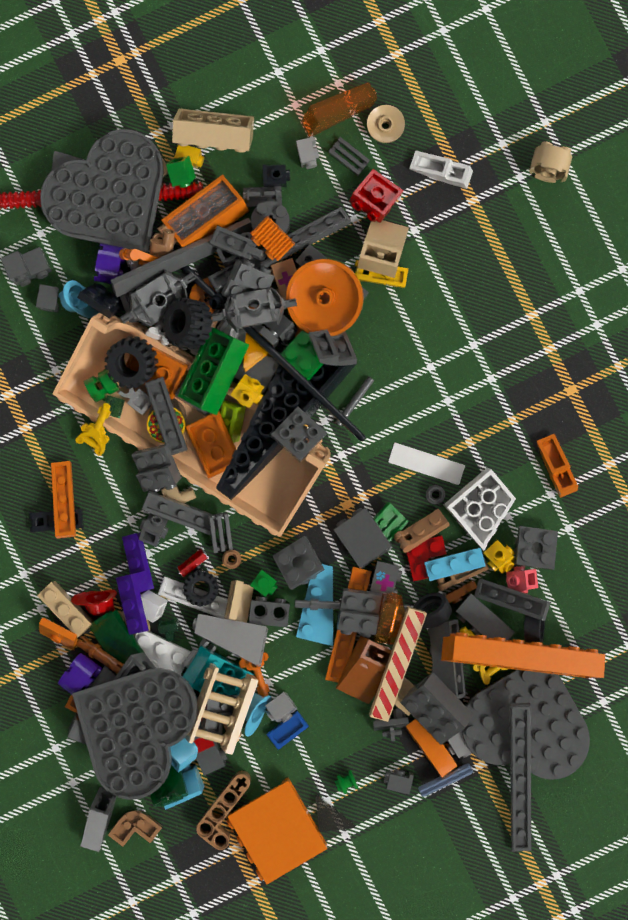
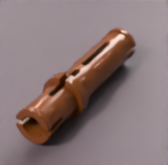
M85 636L80 637L83 641L79 639L76 644L77 647L87 652L90 658H95L116 674L119 673L124 665L123 663L104 651L101 645L94 644Z

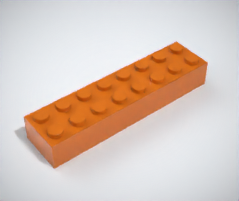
M459 632L450 633V636L443 637L441 661L581 678H604L605 654H599L596 649L584 650L579 647H562V645L556 644L543 645L540 642L527 643L524 640H506V638L500 637L487 638L484 635L468 637L467 633Z

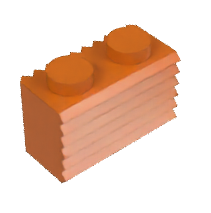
M269 216L250 233L253 236L251 238L252 241L258 246L262 245L266 249V255L271 260L276 259L279 261L295 244Z

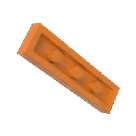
M70 461L51 463L55 537L57 539L76 537L72 464Z

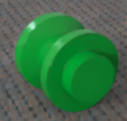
M352 770L348 771V776L346 777L337 776L338 780L335 781L339 792L343 791L346 794L347 789L352 786L358 789Z

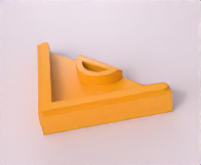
M247 332L245 343L249 344V347L244 356L243 370L245 372L269 354Z

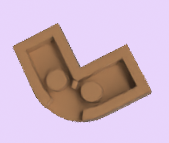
M133 810L120 818L108 836L122 847H124L134 832L151 843L163 826L147 813Z

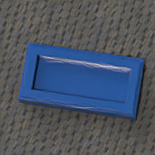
M297 710L288 721L281 722L269 731L267 736L279 750L308 728L309 725Z

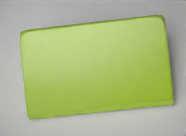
M223 401L220 414L233 443L240 440L246 406Z

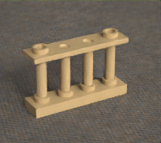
M211 663L204 673L205 681L197 700L195 724L185 738L191 744H193L195 736L218 742L225 753L233 755L259 680L254 675L247 673L242 680L218 673L219 668ZM215 680L240 687L239 696L233 698L212 692ZM208 699L232 705L234 708L232 716L228 717L206 711L205 707ZM201 718L226 724V733L219 735L198 729Z

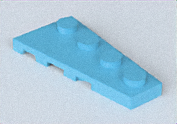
M322 564L325 570L317 574L316 579L309 581L305 600L333 601V566ZM303 608L296 637L333 646V609L310 610V608Z

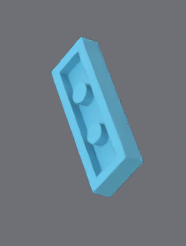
M481 548L424 562L429 581L486 566Z

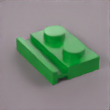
M389 502L373 517L390 542L394 535L401 531L409 522Z

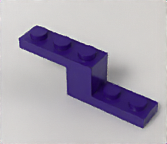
M140 533L122 537L130 574L116 578L129 635L149 631L140 592L154 589L144 543L139 540Z

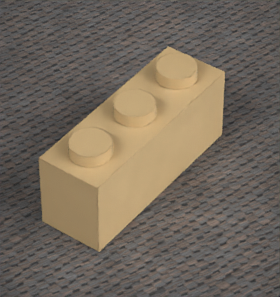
M56 581L51 582L37 595L71 632L77 634V638L92 626L91 623L94 621L79 605L71 602V597Z

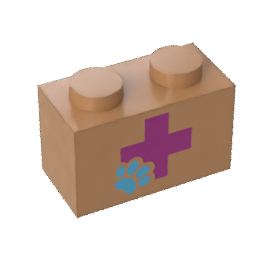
M293 258L271 265V273L275 276L273 282H276L278 287L275 290L284 300H286L289 281L297 271Z

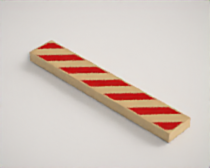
M407 606L369 712L370 717L389 721L427 615L425 611Z

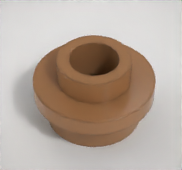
M228 550L223 554L222 562L229 569L237 568L241 563V555L236 550ZM232 555L235 557L236 560L234 563L229 562V556Z

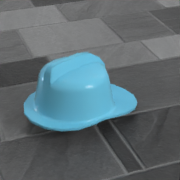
M73 280L66 282L63 291L58 295L65 310L77 312L86 318H92L100 313L77 298L80 291L85 289L84 286Z
M254 692L245 718L247 721L244 732L245 736H251L258 728L267 709L265 705L271 702L272 698L270 695L262 697Z

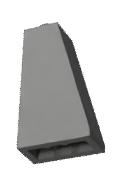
M198 614V618L194 619L192 629L195 630L194 633L261 667L268 633L267 626Z

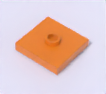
M46 618L41 619L39 622L40 634L72 650L76 648L77 634Z

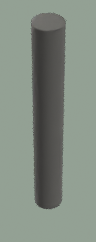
M367 377L343 410L342 414L347 418L374 382L371 377ZM338 420L335 421L340 427L343 425Z

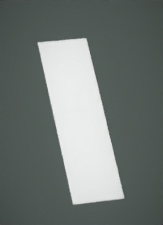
M394 443L388 461L389 463L457 485L460 484L465 468L463 464L398 443Z

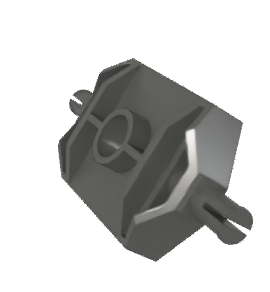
M164 270V274L133 293L130 291V310L120 317L122 322L125 324L134 318L151 326L163 319L165 311L168 310L167 307L169 304L172 305L173 300L187 298L186 287L188 283L196 279L194 274L191 272L185 277L179 278ZM157 296H164V301L161 304L154 303Z
M272 287L230 295L226 300L223 312L212 314L213 322L227 320V323L239 333L238 328L277 321V325H279L284 309L297 306L296 298L284 300ZM251 304L259 305L256 309L249 308Z

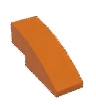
M555 434L537 440L541 456L559 497L561 498L578 491V484Z
M416 719L406 726L409 734L442 778L457 767V764L444 745H441Z

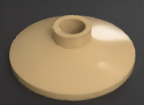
M378 106L368 116V132L378 142H393L404 131V117L394 106ZM387 123L389 128L384 129L382 124Z

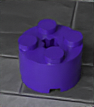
M100 243V248L103 250H98L95 266L98 277L94 276V281L111 284L112 279L124 274L123 270H121V264H125L126 260H122L119 256V252L123 247Z
M80 653L70 664L69 669L64 672L58 685L71 695L72 693L88 689L95 680L93 677L97 678L103 668Z

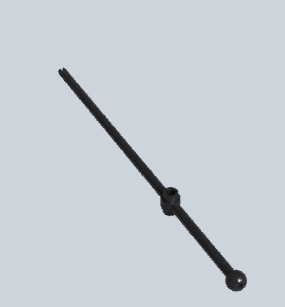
M188 265L180 268L186 275L191 272L194 274L196 279L193 281L211 298L209 305L212 309L219 310L225 308L227 297H224L221 293L217 294ZM252 326L242 328L359 441L363 442L366 439V436Z

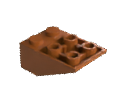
M360 635L336 689L369 704L377 693L392 650Z

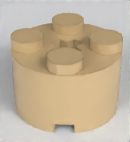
M542 142L541 146L536 147L529 170L530 174L533 172L535 173V178L549 183H556V180L561 179V182H565L572 161L571 149L564 146H553L550 142Z

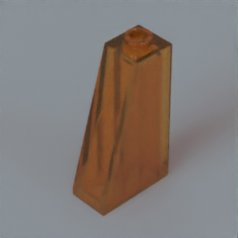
M367 82L310 105L301 120L309 138L372 107L378 99L376 91Z

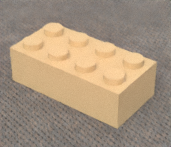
M179 108L173 119L172 143H177L179 146L196 145L198 148L215 147L217 150L234 149L236 152L249 151L253 140L254 117Z

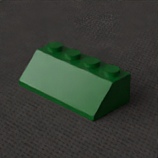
M211 327L210 337L199 348L178 397L201 410L217 415L249 344Z

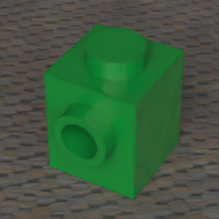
M190 156L174 158L166 164L172 187H188L196 178Z
M262 569L250 586L266 597L267 594L272 595L277 589L276 582L278 580Z

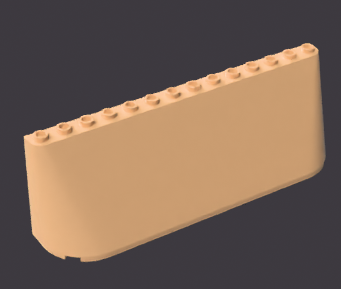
M98 313L89 321L52 394L59 401L71 405L75 411L88 416L94 423H96L99 416L97 413L99 407L103 406L104 403H108L111 406L109 410L111 414L108 419H105L103 426L108 432L120 436L124 442L136 446L138 450L164 445L151 438L147 430V420L153 411L152 405L144 415L137 412L127 404L130 400L129 398L118 394L120 390L124 394L129 392L126 385L124 387L119 386L120 390L111 395L107 393L104 399L95 402L90 396L84 380L92 376L98 377V373L103 371L105 365H107V362L104 361L105 357L108 356L106 353L111 349L110 347L129 336L133 338L138 336L140 340L145 339L148 344H152L155 348L188 364L189 367L183 381L186 379L195 357L178 346H173L170 343L163 345L161 340L146 336L145 333L149 328L139 322L130 323L128 321L124 324L121 318L115 315L109 319L105 315ZM125 353L124 355L125 364L129 359V353ZM232 381L224 401L240 404L231 396L237 383ZM101 383L97 384L100 390L103 389ZM144 384L134 388L135 392L138 389H141L148 395L146 386ZM176 397L173 400L171 399L173 407L182 413L186 426L205 417V415ZM260 401L257 405L253 403L250 408L246 407L240 440L234 443L236 450L241 443L244 432L246 433L249 427V422ZM186 428L183 436L188 450L172 456L180 475L185 477L189 483L198 485L205 493L214 495L221 503L229 505L237 513L249 517L256 525H261L272 535L281 537L328 462L331 454L329 448L321 444L322 440L301 462L283 448L232 500L216 489L223 473L208 479Z

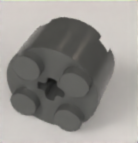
M267 201L257 205L251 216L253 230L269 216L288 234L290 219L283 205L274 201Z

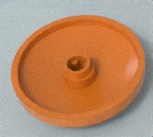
M317 259L301 266L291 277L286 291V300L296 298L297 306L287 308L295 324L307 333L328 329L330 336L341 334L356 322L363 307V289L357 275L347 265L332 259Z

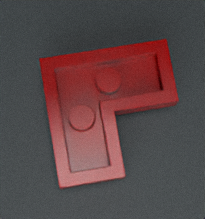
M443 536L429 538L407 552L413 581L428 578L424 562L428 561V558L446 555Z

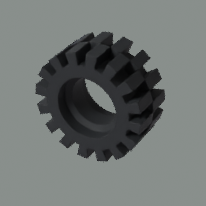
M198 571L189 575L183 585V593L186 596V600L192 605L199 607L210 604L218 595V581L212 574L206 571ZM198 581H203L208 585V593L204 596H198L194 592V585Z

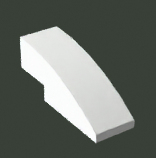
M415 151L410 165V170L466 189L473 173L472 168L468 165L452 162L449 158Z

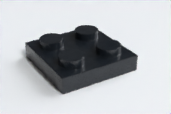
M92 284L80 291L77 297L109 319L124 310L120 296L116 297L115 294L107 291L106 287L101 284Z

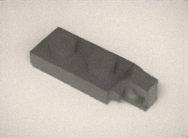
M220 226L216 227L209 242L210 245L243 259L250 260L252 257L261 261L264 256L263 251L256 248L257 245L251 239Z

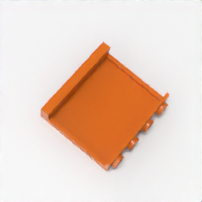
M289 777L283 780L280 785L236 811H230L227 816L229 818L227 819L229 827L237 832L238 836L236 838L240 846H245L248 851L246 853L248 860L251 864L254 863L256 865V873L261 881L264 880L266 884L271 883L327 849L325 839Z

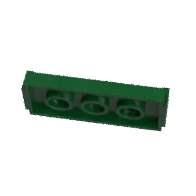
M117 609L113 612L111 610L91 623L92 626L89 628L104 651L121 663L125 664L130 655L144 652L133 634L129 635L127 625Z
M171 765L165 782L158 790L150 794L154 807H163L188 796L182 770L178 773Z

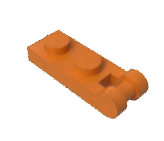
M123 248L119 252L122 260L138 261L139 266L158 259V257L137 249Z

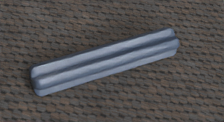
M467 763L452 770L443 778L440 776L419 786L418 790L421 796L425 797L471 775L473 770L470 764Z

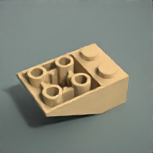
M383 220L381 223L371 221L360 254L358 268L395 278L409 227Z

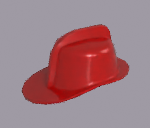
M117 591L82 592L74 595L71 598V602L76 605H85L91 614L102 616L111 610L112 612L114 611L113 598L117 595Z

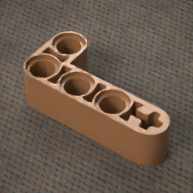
M238 771L198 822L197 834L217 850H224L229 845L230 833L220 824L250 786L251 777L246 771ZM244 777L246 779L245 783H241L237 789L236 786L239 779ZM232 792L235 795V799L227 800L225 794ZM221 808L223 814L217 816L213 813V809ZM208 823L211 829L204 831L201 828V824ZM223 835L226 838V842L219 843L216 837Z

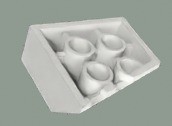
M486 468L449 499L444 506L484 551L487 543L495 534L498 525L504 519L516 498L492 469Z

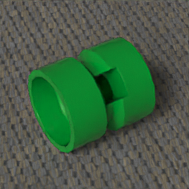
M104 369L98 373V377L92 376L84 380V384L95 402L104 399L107 393L111 395L120 390L118 384L112 381L114 378L107 375L109 370ZM99 383H101V385H102V387H103V389H101V390L99 389V387H98V385H97V384H99Z

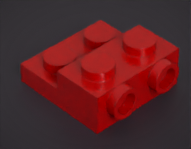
M372 169L353 192L349 202H351L355 210L365 212L370 221L381 223L404 190Z

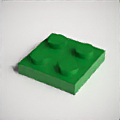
M303 330L281 353L308 381L323 365L318 360L309 333Z

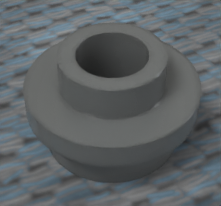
M438 485L430 486L426 491V498L432 504H439L445 498V491ZM433 491H437L439 493L438 498L435 499L432 497Z

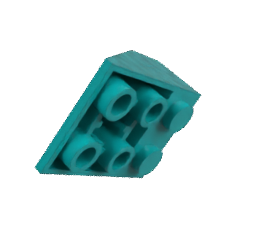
M201 645L183 677L193 689L201 692L205 681V670L209 668L211 663L219 668L218 673L241 680L245 678L246 673L254 674ZM215 680L211 691L222 695H239L240 687Z

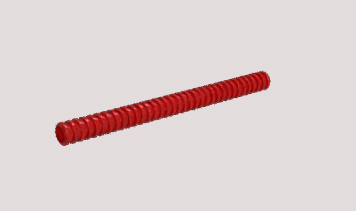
M193 182V184L184 188L179 186L172 187L171 183L169 185L164 183L161 186L159 201L162 199L164 201H167V199L173 200V198H176V200L188 198L189 200L203 189V183L199 182V184H196V182ZM35 190L32 192L26 191V193L24 191L20 193L18 191L14 193L8 192V194L6 192L0 193V210L2 208L8 209V207L10 209L14 207L16 209L20 207L25 208L26 206L28 208L32 206L34 208H37V206L41 207V190L38 192Z

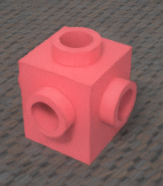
M525 566L513 567V571L506 572L508 588L523 593H528V590L538 588L536 569H525Z

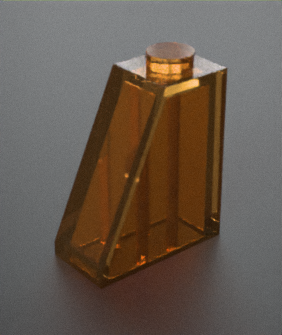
M396 593L382 594L377 632L374 635L375 642L394 645L406 612L402 595Z

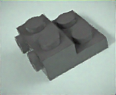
M237 259L221 294L228 298L234 294L270 288L275 276L271 273L272 270L261 265L259 268L250 260L244 259V261ZM251 304L250 306L257 308L258 304Z
M167 444L135 451L132 454L139 471L136 477L143 492L152 491L156 493L163 487L166 490L173 489L182 478Z
M343 588L337 619V630L346 635H350L352 632H357L363 637H371V634L376 635L382 593Z

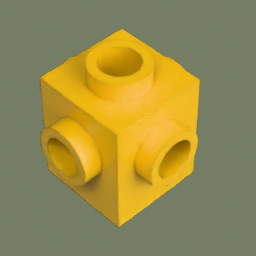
M245 374L231 393V396L241 405L250 408L253 403L257 405L263 397L261 392L264 386L258 380Z
M498 540L484 552V555L489 560L487 564L493 571L498 570L503 574L505 571H510L515 565L514 551L508 545L504 547Z

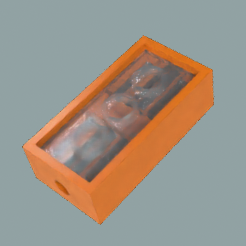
M222 174L161 221L168 229L175 231L174 238L180 247L183 248L213 234L217 226L227 228L249 212V209L243 198Z

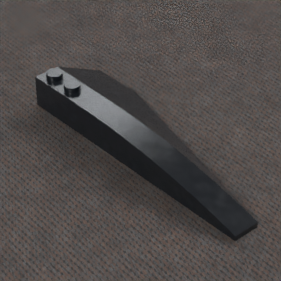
M280 364L274 379L268 386L265 396L262 397L249 422L246 433L244 432L241 438V443L237 450L234 451L230 464L226 467L216 486V489L230 500L240 493L283 449L271 437V434L297 407L311 418L322 405ZM323 364L309 382L328 398L356 364L344 366Z

